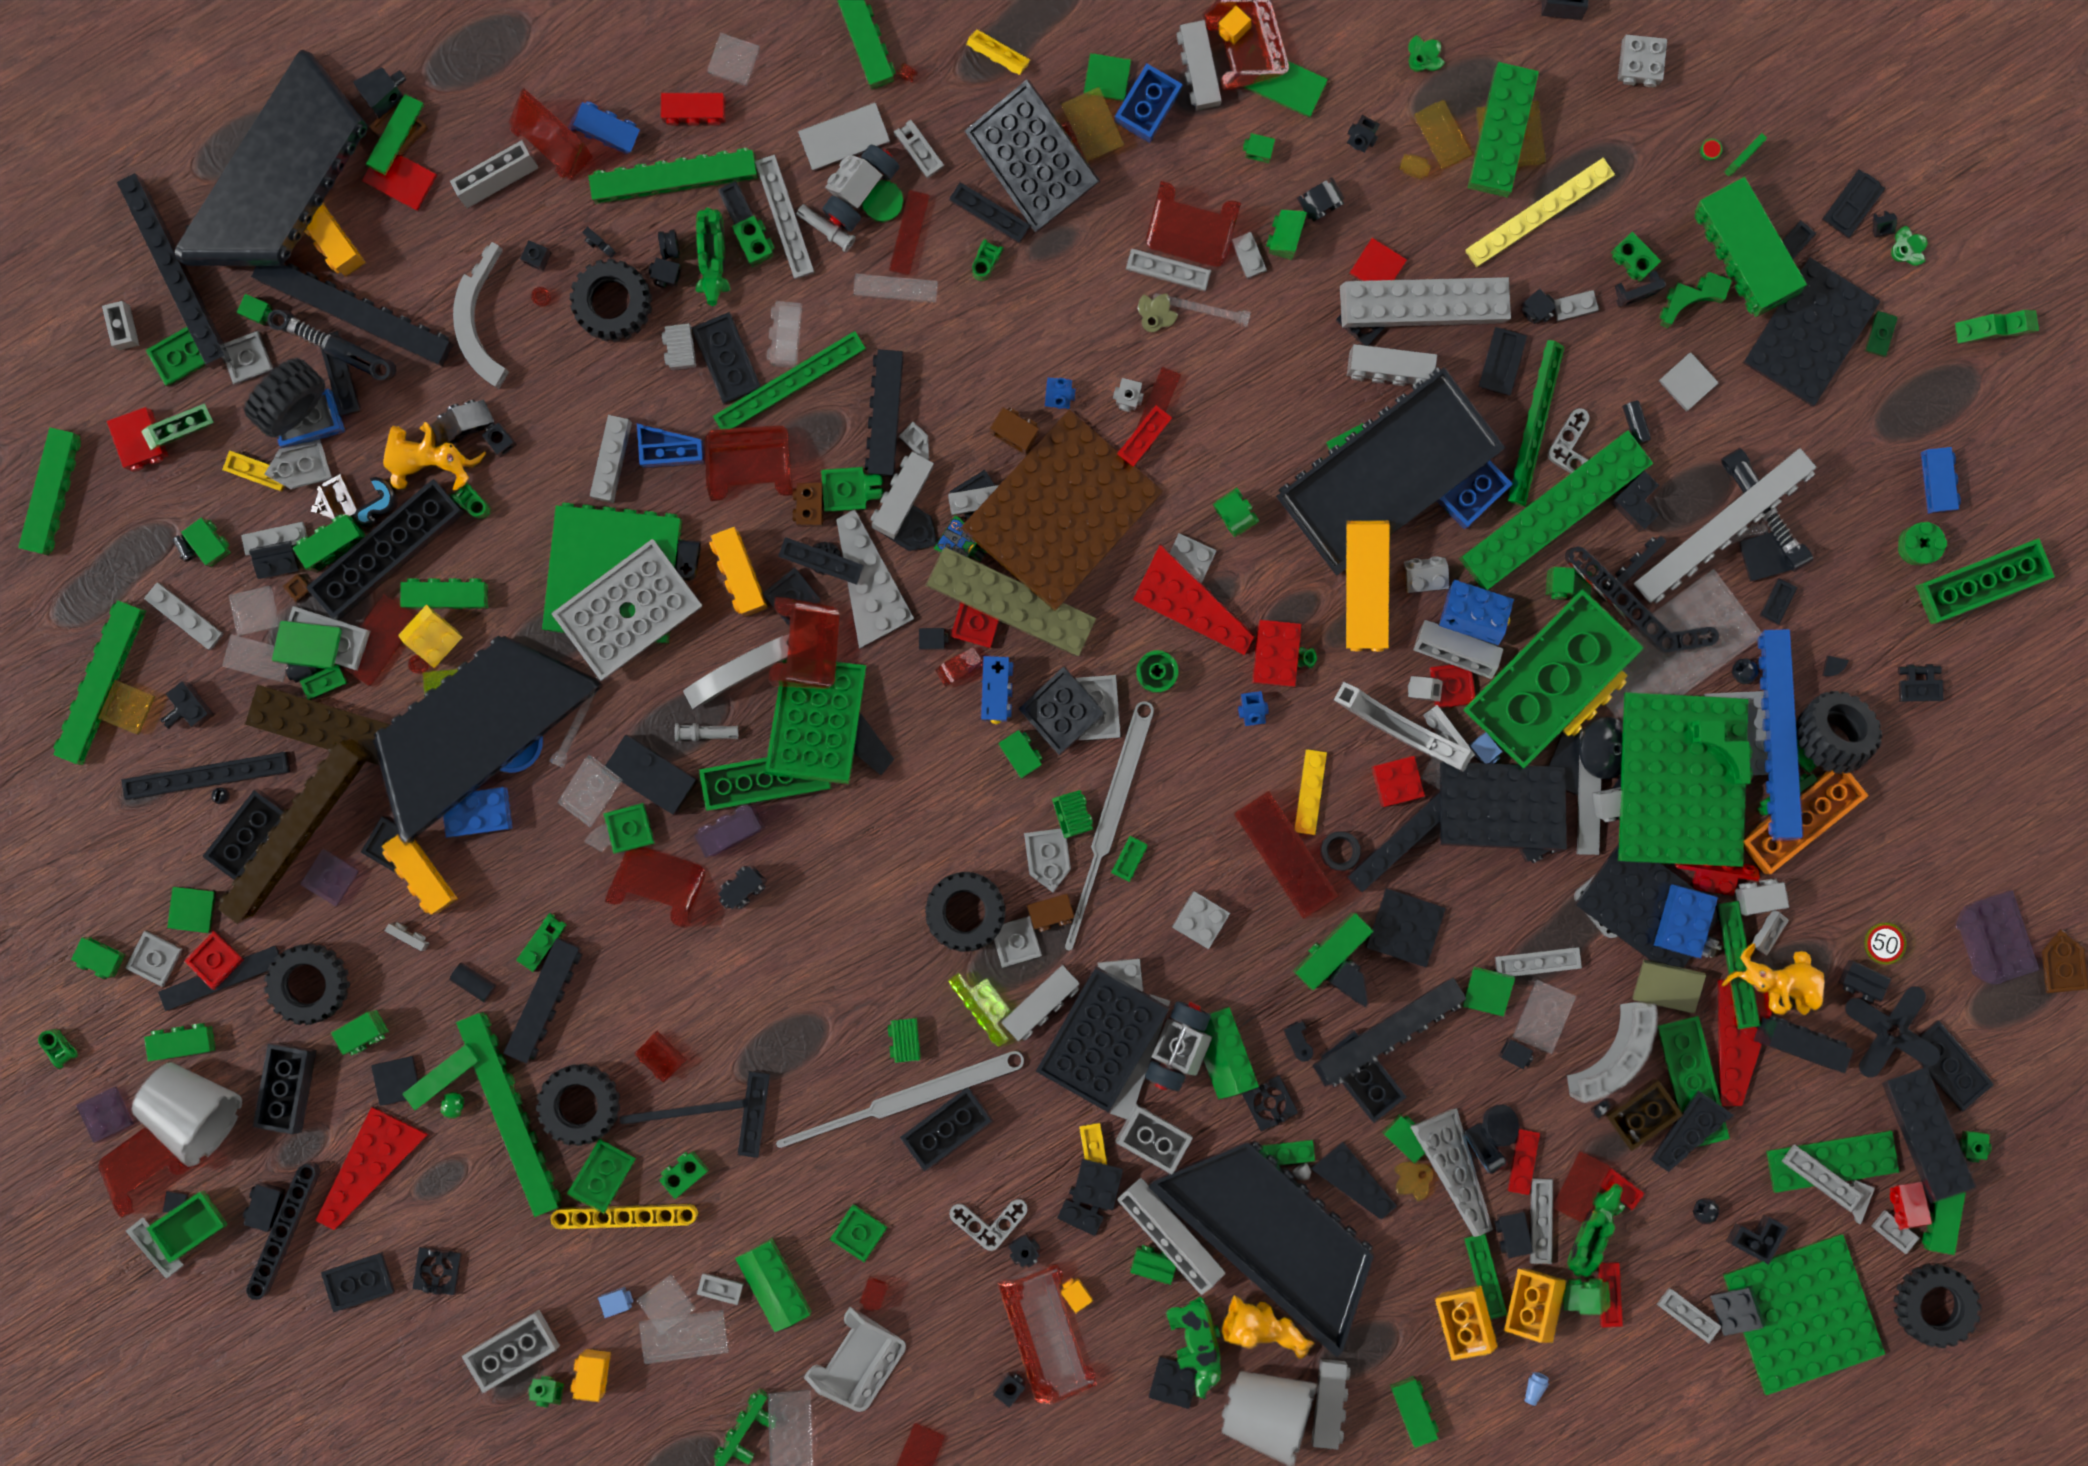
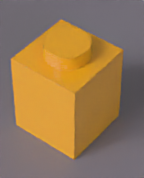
M1237 6L1219 22L1220 36L1225 41L1230 40L1233 44L1251 28V19Z
M1070 1278L1062 1284L1061 1294L1075 1313L1093 1301L1092 1296L1079 1278L1075 1280Z

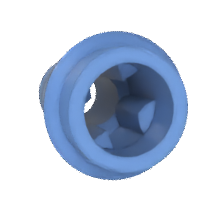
M1533 1372L1532 1376H1529L1525 1402L1537 1405V1402L1549 1385V1378L1538 1372Z

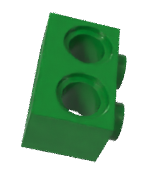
M752 216L732 226L752 267L774 257L772 250L775 247L770 238H765L763 232L766 229L761 219L757 221L755 216ZM748 227L756 228L755 233L751 236L745 234ZM758 245L765 247L764 252L761 254L754 253V249Z
M1633 232L1611 252L1613 260L1618 265H1623L1628 270L1627 274L1633 280L1637 279L1639 282L1661 262ZM1624 246L1629 247L1632 254H1624L1622 248ZM1637 262H1644L1646 270H1640L1637 267Z
M694 1151L690 1154L687 1152L683 1153L676 1159L679 1163L672 1168L669 1165L661 1172L663 1177L659 1181L674 1199L709 1171ZM686 1162H694L696 1170L689 1172L686 1169ZM671 1175L679 1177V1185L674 1186L670 1183Z

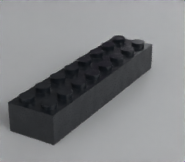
M432 479L306 588L331 618L339 621L465 514V512L437 480Z

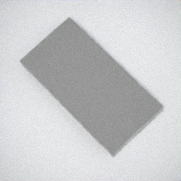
M876 103L798 131L813 171L840 162L849 155L856 156L864 153L870 144L880 147L890 143Z
M292 607L288 622L341 628L342 633L335 664L358 671L371 631L301 608Z

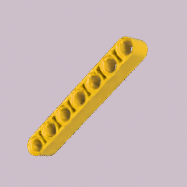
M692 1204L609 1206L605 1212L609 1217L608 1222H602L599 1219L600 1212L591 1207H563L552 1214L551 1223L558 1229L685 1226L692 1224L696 1220L698 1210ZM687 1209L692 1212L693 1217L691 1220H686L683 1217V1210ZM663 1210L670 1211L672 1215L671 1220L662 1218ZM621 1211H626L629 1214V1221L621 1220ZM642 1211L650 1213L651 1218L649 1221H644L641 1218ZM580 1212L587 1215L588 1220L586 1223L579 1221L578 1214ZM558 1213L565 1214L567 1218L566 1223H560L557 1220Z

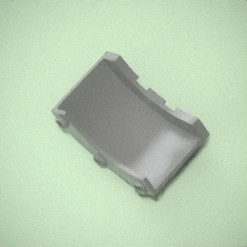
M1641 1001L1620 1004L1619 1029L1610 1049L1591 1067L1581 1072L1567 1075L1571 1097L1583 1103L1605 1097L1625 1085L1638 1072L1651 1050V1043L1656 1030V1005Z

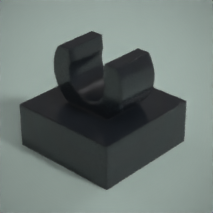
M1884 211L1883 216L1878 217L1876 213L1873 215L1872 232L1875 238L1895 233L1897 225L1895 213L1889 214L1888 211Z

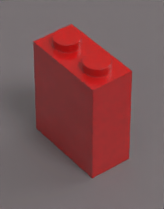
M144 407L106 421L123 468L135 472L143 469V465L149 463L151 465L158 464L163 461L162 458L168 457L165 445L150 450L142 433V430L147 426L156 423L151 409Z

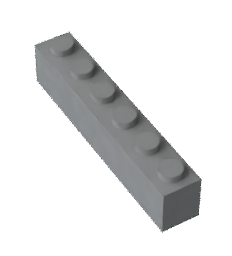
M1142 1178L1138 1179L1117 1199L1118 1202L1201 1295L1215 1285L1225 1274V1271L1162 1200L1148 1188L1149 1186Z

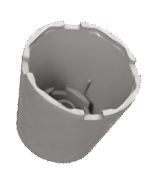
M170 1062L158 1068L143 1084L134 1100L132 1113L185 1165L195 1166L200 1163L199 1159L204 1155L209 1157L227 1137L238 1118L235 1113L237 1108L240 1109L242 1107V1098L237 1093Z
M1240 1371L1236 1383H1232L1228 1394L1229 1398H1231L1229 1405L1225 1404L1222 1416L1225 1421L1222 1433L1287 1466H1294L1296 1454L1293 1453H1298L1312 1407V1404H1310L1312 1398L1310 1396L1314 1397L1317 1384Z

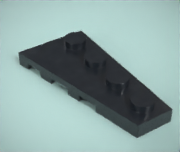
M1697 1090L1683 1110V1116L1676 1120L1650 1160L1667 1172H1670L1693 1149L1701 1145L1709 1135L1717 1131L1724 1122L1734 1115Z
M1343 1141L1311 1167L1314 1172L1381 1220L1397 1207Z

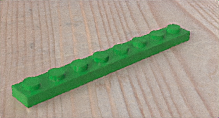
M854 331L715 414L713 418L725 435L862 353L866 348Z
M1547 340L1543 351V360L1538 371L1537 384L1533 391L1534 397L1528 412L1527 425L1523 432L1524 437L1513 473L1512 486L1509 489L1508 501L1517 506H1526L1565 348L1563 345L1552 340Z

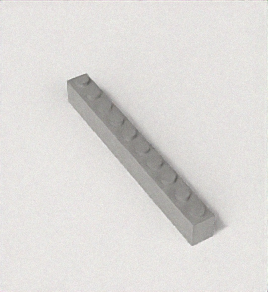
M1799 448L1636 581L1634 586L1649 604L1653 601L1657 604L1665 597L1664 592L1671 588L1673 591L1682 583L1680 580L1686 574L1690 577L1698 570V564L1702 561L1706 564L1715 556L1714 551L1719 547L1723 550L1732 543L1730 538L1735 534L1739 537L1748 530L1747 524L1752 520L1755 523L1765 516L1763 511L1768 507L1771 509L1775 508L1782 502L1779 498L1784 494L1791 495L1798 489L1797 484L1800 481L1804 480V482H1807L1815 475L1813 471L1816 469V466Z

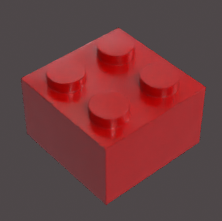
M1414 756L1371 767L1381 807L1425 796Z

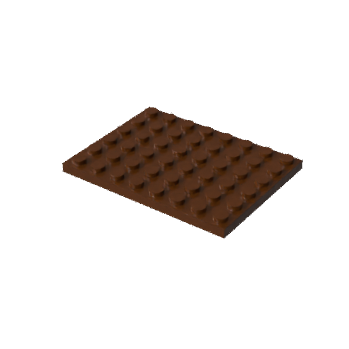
M1068 410L961 526V530L1056 611L1163 491L1135 466L1132 467L1117 455L1118 451L1072 411Z

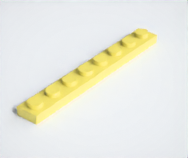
M1604 158L1600 159L1465 250L1476 268L1612 178L1615 175Z

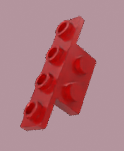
M1676 864L1678 869L1695 871L1691 886L1695 890L1734 896L1739 878L1759 881L1760 879L1758 868L1750 864H1745L1743 867Z

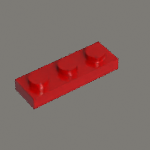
M1155 405L1117 455L1134 467L1172 420V417Z
M1519 1129L1507 1191L1529 1195L1540 1136L1539 1132Z
M1600 1263L1597 1267L1598 1278L1602 1279V1282H1609L1610 1308L1600 1314V1326L1602 1328L1623 1327L1620 1263Z

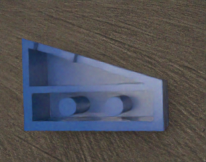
M637 423L639 461L643 468L705 463L704 442L701 439Z

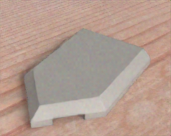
M320 439L279 449L264 474L289 489L332 479Z
M1061 829L1024 833L1029 874L1051 892H1054L1071 870L1067 838L1063 837Z

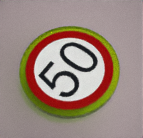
M1878 923L1872 926L1864 938L1866 954L1871 960L1879 964L1887 965L1897 962L1906 950L1907 943L1903 931L1891 923Z

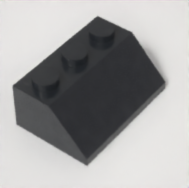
M1346 959L1325 980L1366 1008L1368 1000L1364 976L1359 972L1361 967Z

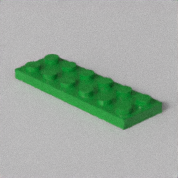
M1699 1016L1657 1025L1676 1105L1681 1113L1697 1090L1721 1106ZM1726 1122L1717 1131L1709 1135L1699 1146L1730 1139Z
M1891 1130L1796 1145L1844 1181L1899 1173ZM1792 1146L1766 1150L1774 1193L1814 1187L1813 1184L1782 1162Z

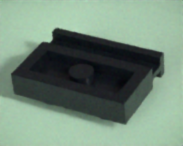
M291 540L249 550L257 579L299 570Z

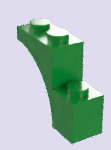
M1708 272L1704 277L1701 276L1696 287L1699 290L1677 283L1673 288L1670 287L1666 299L1669 300L1667 307L1662 308L1659 316L1662 319L1660 326L1669 328L1680 310L1692 303L1700 301L1722 303L1726 299L1732 280Z
M2021 310L2009 314H1990L1955 323L1958 344L1995 337L2020 336L2039 331L2036 310Z
M1724 720L1693 721V743L1706 744L1718 750L1730 764L1735 784H1750L1753 770L1750 767L1752 748L1749 741H1725L1727 726Z

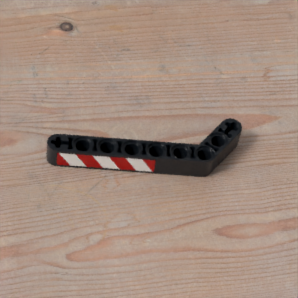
M1571 547L1566 551V562L1572 568H1575V571L1658 651L1669 653L1711 646L1718 641L1719 633L1714 627H1698L1670 632L1583 547ZM1579 552L1578 558L1580 560H1573L1575 557L1573 553ZM1590 565H1593L1596 570L1592 577L1587 573V568ZM1605 579L1609 580L1611 584L1608 591L1602 588V583ZM1620 594H1623L1626 599L1623 605H1619L1617 602V597ZM1636 608L1640 611V617L1637 620L1632 617V612ZM1650 623L1655 625L1653 634H1649L1647 631V626ZM1707 633L1711 635L1707 639L1698 638V635H1706ZM1685 634H1688L1691 638L1688 645L1683 643V636ZM1665 637L1670 640V646L1667 649L1662 646V641Z

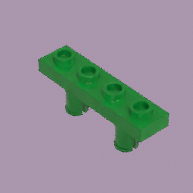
M759 1388L756 1393L753 1392L747 1401L748 1407L745 1411L742 1410L736 1419L738 1423L734 1429H729L725 1436L726 1442L723 1447L719 1446L713 1456L715 1458V1466H725L732 1456L747 1465L752 1461L754 1453L740 1446L739 1442L753 1421L756 1420L771 1429L777 1420L776 1417L762 1410V1406L767 1399V1393Z

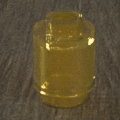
M1410 153V155L1404 154L1399 170H1402L1404 174L1421 180L1423 176L1427 177L1431 165L1428 164L1429 160Z

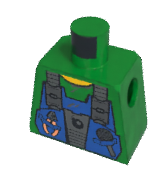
M955 515L934 547V550L941 553L942 549L946 547L967 558L971 556L981 562L987 552L977 546L978 544L961 530L964 522Z

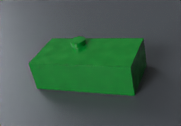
M1351 912L1320 944L1316 942L1309 948L1310 954L1293 972L1309 989L1314 991L1373 930L1356 913Z

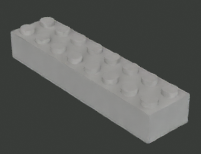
M1509 277L1345 281L1340 286L1342 328L1499 324L1511 319Z

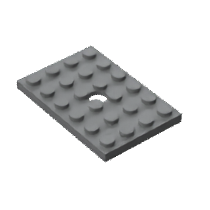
M652 539L551 614L598 678L603 681L703 606L654 539ZM625 602H631L635 606L636 611L631 618H624L620 614V607Z

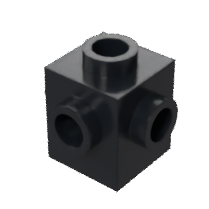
M1362 114L1357 124L1353 123L1347 133L1350 135L1347 144L1351 145L1355 150L1365 153L1369 146L1373 148L1378 136L1375 134L1381 124Z
M1026 1232L1008 1244L1012 1252L1010 1257L1015 1265L1020 1264L1022 1268L1027 1265L1029 1268L1038 1262L1037 1258L1040 1256L1039 1250L1041 1248L1035 1239L1031 1240ZM1022 1250H1028L1029 1252L1027 1254H1023Z

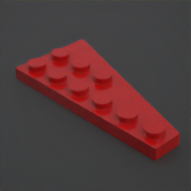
M1162 544L1159 545L1133 600L1245 655L1254 635L1206 587L1188 572Z
M1717 980L1719 1098L1721 1106H1742L1762 1044L1753 1041L1758 1026L1738 1029L1730 982L1722 986L1725 980ZM1754 988L1759 1021L1761 1017L1769 1019L1772 1010L1769 1008L1768 991L1763 993Z
M371 1107L315 1221L333 1230L337 1229L429 1134L375 1107Z

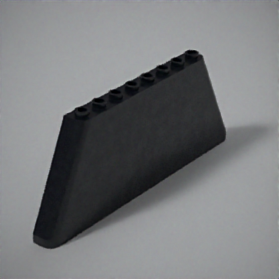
M300 50L179 241L175 249V257L181 263L187 266H283L290 257L296 243L300 241L307 225L312 222L317 209L323 204L328 191L334 186L338 175L344 170L346 162L355 152L359 141L365 136L369 126L311 52Z
M499 635L490 642L491 645L487 649H480L476 652L473 660L469 663L464 662L457 668L458 672L453 676H446L441 681L439 687L427 691L424 694V699L420 702L415 701L407 708L408 711L405 714H399L393 718L390 726L386 729L384 727L379 729L374 734L375 739L373 742L398 836L402 843L407 846L603 688L600 681L518 641Z
M1244 1141L1177 1169L1173 1174L1168 1173L1160 1176L1151 1182L1148 1188L1335 1357H1338L1343 1352L1374 1257L1372 1252L1373 1246L1365 1239L1363 1241L1356 1236L1358 1233L1350 1225L1346 1227L1340 1222L1342 1219L1336 1212L1332 1211L1330 1213L1325 1208L1326 1204L1319 1197L1314 1198L1309 1194V1188L1302 1182L1298 1184L1293 1179L1294 1175L1285 1168L1283 1170L1277 1165L1279 1163L1278 1160L1271 1154L1267 1156L1262 1151L1263 1147L1257 1141Z

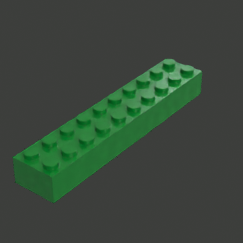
M1627 430L1458 559L1481 589L1488 590L1642 473L1653 462Z

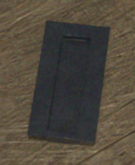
M1858 169L1822 220L1849 239L1886 188L1871 175Z
M1498 327L1494 328L1478 387L1508 396L1511 395L1527 339L1526 335Z

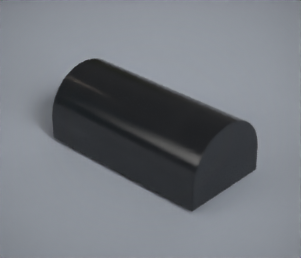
M1636 400L1623 405L1622 408L1631 435L1639 445L1649 442L1651 436L1640 402Z
M462 962L455 968L449 978L451 982L483 1003L487 1001L497 986Z

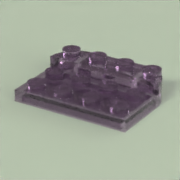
M2013 890L1964 906L1958 921H1956V926L1961 931L1973 967L1971 971L1974 976L1985 983L2002 984L2004 981L2039 970Z

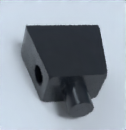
M379 68L353 81V83L380 119L403 98L398 86L407 81L401 70L389 76L384 68Z

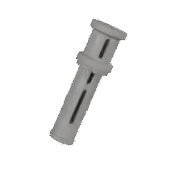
M805 204L798 209L797 216L824 233L828 241L838 244L844 252H847L854 244L856 237L854 235L850 236L841 230V226H834Z
M675 723V742H679V740H693V742H696L699 739H738L739 736L738 726H699L697 723L692 725H679V723Z

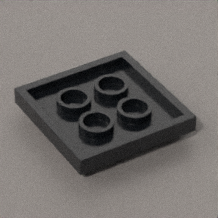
M1062 667L1019 708L1058 755H1062L1106 714L1066 667Z
M1385 888L1372 927L1373 932L1369 936L1366 948L1427 967L1446 908Z

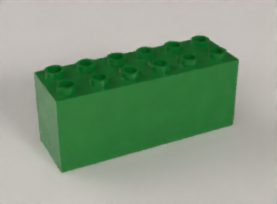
M1745 176L1699 201L1695 210L1696 214H1694L1695 219L1706 230L1704 233L1708 242L1714 244L1717 258L1720 261L1723 260L1726 265L1725 271L1730 279L1733 278L1737 284L1735 285L1736 291L1745 298L1747 302L1745 306L1750 314H1754L1755 318L1801 294L1807 284Z

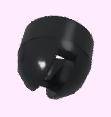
M216 788L213 790L211 798L216 804H225L228 802L230 794L225 788ZM221 791L219 801H217L218 792Z

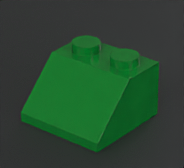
M1281 210L1279 216L1275 215L1272 224L1275 232L1274 235L1269 234L1266 247H1270L1268 254L1289 260L1293 259L1307 212Z

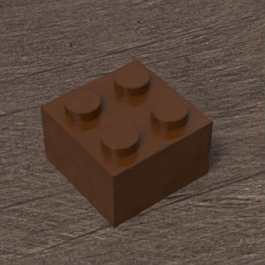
M1002 407L990 427L991 435L1027 455L1039 435L1037 423L1029 418H1026V420L1022 419L1019 416L1020 413L1011 407H1008V409Z

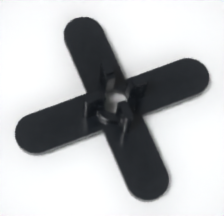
M1917 986L1909 987L1889 1017L1860 998H1852L1846 1003V1014L1877 1034L1859 1063V1071L1863 1076L1869 1078L1877 1076L1896 1047L1926 1066L1935 1065L1939 1061V1050L1908 1030V1027L1926 1000V994L1922 988ZM1892 1025L1897 1026L1900 1031L1896 1038L1892 1035L1889 1036L1887 1030Z

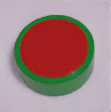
M1708 139L1700 147L1701 156L1708 161L1717 159L1722 153V145L1716 139Z

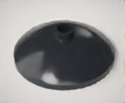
M1599 717L1590 722L1584 729L1579 743V755L1582 765L1590 775L1599 779H1612L1621 774L1622 721L1614 717Z

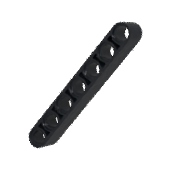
M314 1162L301 1165L295 1173L247 1285L246 1293L252 1300L263 1298L271 1290L320 1175V1168ZM306 1167L312 1170L311 1178L304 1174ZM297 1187H301L304 1190L303 1197H299L296 1194ZM289 1206H292L296 1211L294 1217L288 1213ZM280 1226L286 1227V1236L280 1233ZM272 1245L278 1247V1255H274L271 1252ZM264 1265L270 1267L271 1272L269 1275L264 1273ZM256 1284L262 1287L261 1294L256 1293L254 1289Z

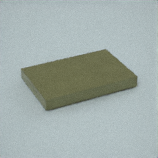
M1643 960L1632 997L1636 1001L1695 1013L1706 974Z

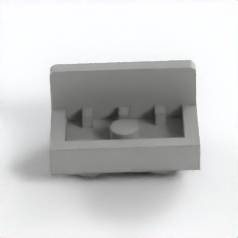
M1434 556L1423 560L1414 558L1404 562L1407 593L1449 589V569L1444 557Z

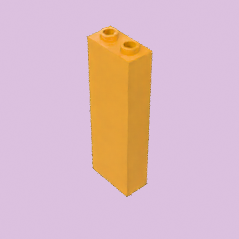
M1347 521L1346 648H1350L1351 651L1355 652L1363 651V648H1371L1372 651L1377 652L1384 651V648H1388L1389 521Z

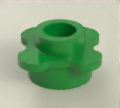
M1300 647L1297 666L1312 668L1317 661L1315 650L1313 648L1305 649Z

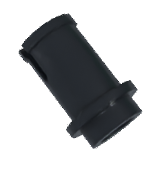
M183 534L172 539L180 553L179 557L181 560L188 562L196 557V552L191 548Z

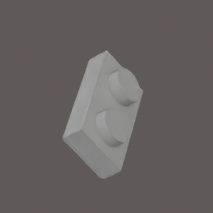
M1251 232L1231 240L1247 279L1266 272L1267 269Z
M1594 290L1554 300V305L1556 306L1554 312L1557 322L1599 310Z
M1773 910L1766 918L1760 932L1756 934L1752 944H1755V948L1758 951L1768 955L1789 920L1780 912Z
M399 922L388 924L385 932L420 951L427 949L429 942L425 941L426 937L417 932H414V934L407 931L408 927Z
M1885 1210L1871 1226L1904 1254H1907L1919 1239L1909 1229L1899 1230L1895 1218Z
M702 1273L697 1294L738 1305L744 1283Z

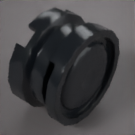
M672 229L666 233L659 231L658 240L662 259L667 260L669 257H674V259L680 258L676 230Z

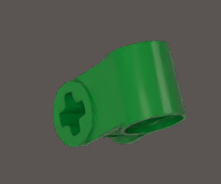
M987 239L982 241L972 265V274L976 280L985 281L990 277L1004 247H997L988 243ZM978 266H985L987 271L984 274H980L976 271V268Z
M467 482L455 494L452 493L450 495L462 508L466 509L477 519H485L490 514L488 503ZM482 504L483 510L480 513H475L476 505Z
M50 1029L39 1035V1045L56 1068L61 1070L66 1062L78 1057L75 1048L58 1029ZM48 1034L54 1037L53 1044L47 1041Z

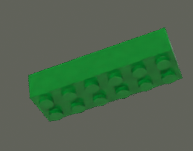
M1502 62L1497 63L1467 186L1468 189L1507 198L1510 195L1539 71Z
M2038 538L1918 584L1915 587L1930 624H1934L2049 580L2055 576L2041 541Z
M767 757L699 769L706 811L832 789L831 782L766 775Z

